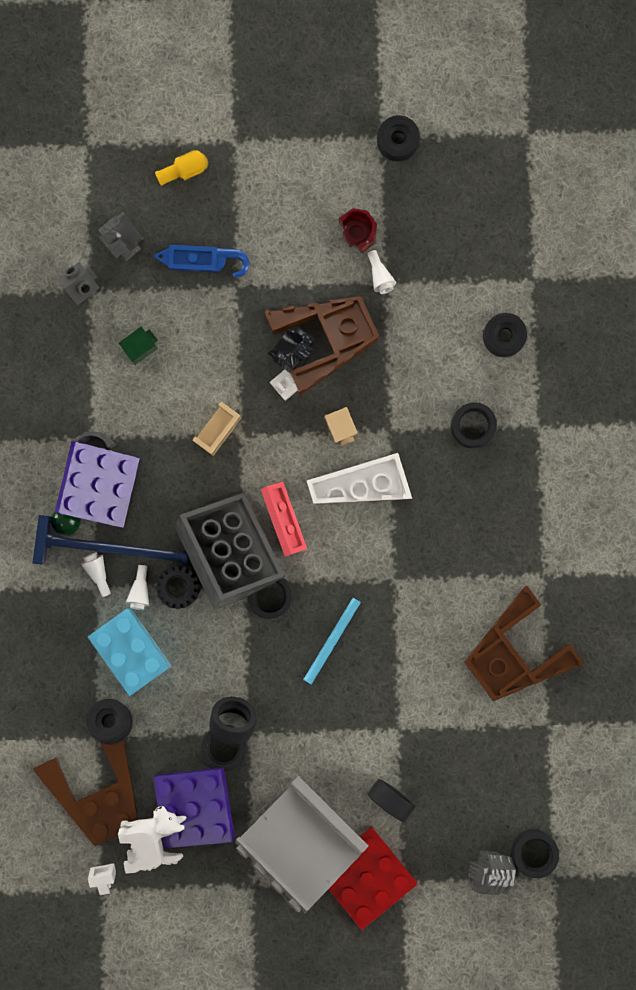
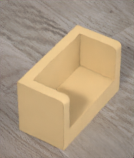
M220 402L218 410L200 434L193 438L196 444L212 456L215 455L242 419L238 413L223 402Z

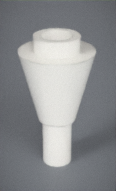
M370 251L368 257L372 265L374 292H380V294L389 293L393 290L396 281L381 263L377 251Z
M97 552L83 557L84 562L81 565L92 580L97 583L102 597L111 594L105 580L106 573L103 555L98 556Z
M138 565L136 580L126 600V603L130 604V609L144 610V606H149L146 582L148 566Z

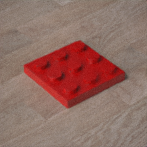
M372 826L359 836L368 847L329 888V891L361 930L418 884Z

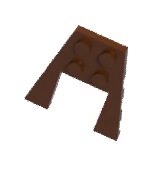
M361 296L330 300L331 303H310L304 307L294 308V306L283 307V310L270 311L269 309L264 311L273 335L318 318L334 353L290 371L300 395L379 341V334Z
M528 586L523 587L464 661L492 701L501 699L523 688L535 685L545 679L584 664L573 647L567 644L534 670L530 671L503 633L541 606Z
M124 740L112 745L101 743L118 782L78 801L74 798L57 758L33 768L37 776L94 846L117 837L122 821L132 822L139 820Z

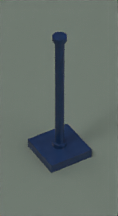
M39 515L32 564H45L47 548H51V546L179 561L184 565L187 563L188 554L186 550L176 552L55 537L50 533L51 517Z

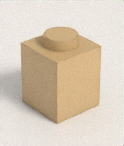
M347 407L325 416V421L335 444L341 443V446L355 441L354 436H357L358 433Z

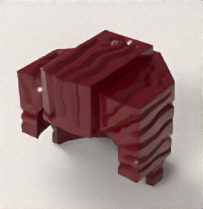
M352 208L339 217V223L344 229L343 238L350 247L355 245L360 253H363L374 245L377 223L367 210Z

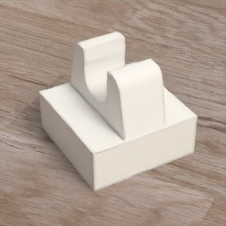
M283 370L270 382L285 401L298 391L291 374L286 370Z
M114 863L90 868L88 876L90 888L98 887L100 895L110 894L109 888L114 883L116 875Z

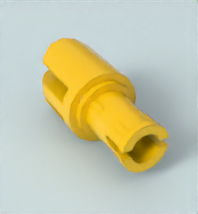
M194 150L175 158L173 165L156 171L155 174L161 186L177 178L187 180L204 172L208 166V159L201 152Z

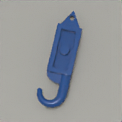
M170 245L169 248L154 255L157 260L168 266L169 270L216 273L223 269L226 258H235L241 260L242 269L239 272L233 273V277H241L248 271L250 266L247 255L237 249Z

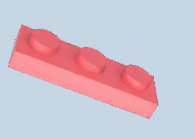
M280 482L262 488L261 492L284 556L306 550L307 546L284 483Z

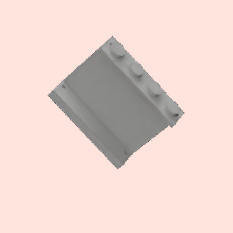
M299 776L273 805L235 842L238 845L236 847L237 851L245 859L249 856L256 863L253 866L256 871L263 877L267 875L273 881L271 883L272 887L279 894L284 892L291 899L289 904L297 912L302 910L304 913L318 901L368 847Z

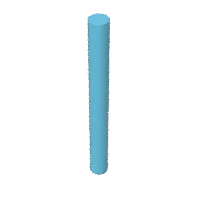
M352 598L303 680L309 684L313 683L360 605V601Z

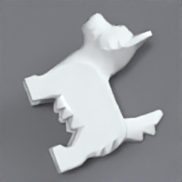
M160 806L154 810V816L151 819H141L132 822L122 821L118 832L119 842L131 844L132 849L127 850L128 861H124L125 873H136L139 870L151 871L161 864H177L183 858V854L165 852L161 838L169 836L174 832L182 831L184 826L180 825V823L187 819L186 816H176L173 812H167L164 806Z

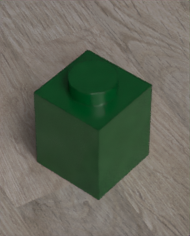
M142 326L118 343L134 365L158 349L154 344L158 341L150 329L145 332Z

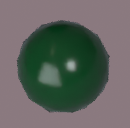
M53 511L51 526L56 533L68 536L74 534L79 529L81 518Z

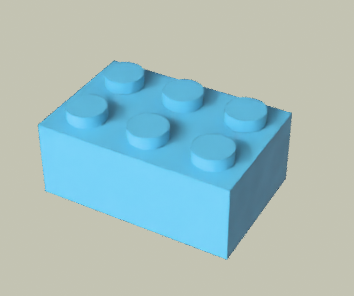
M127 608L88 636L129 696L172 666L130 608Z

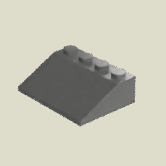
M244 493L179 516L174 527L214 611L236 603L285 577Z

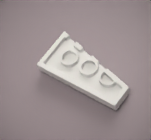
M398 453L307 480L313 504L412 499Z

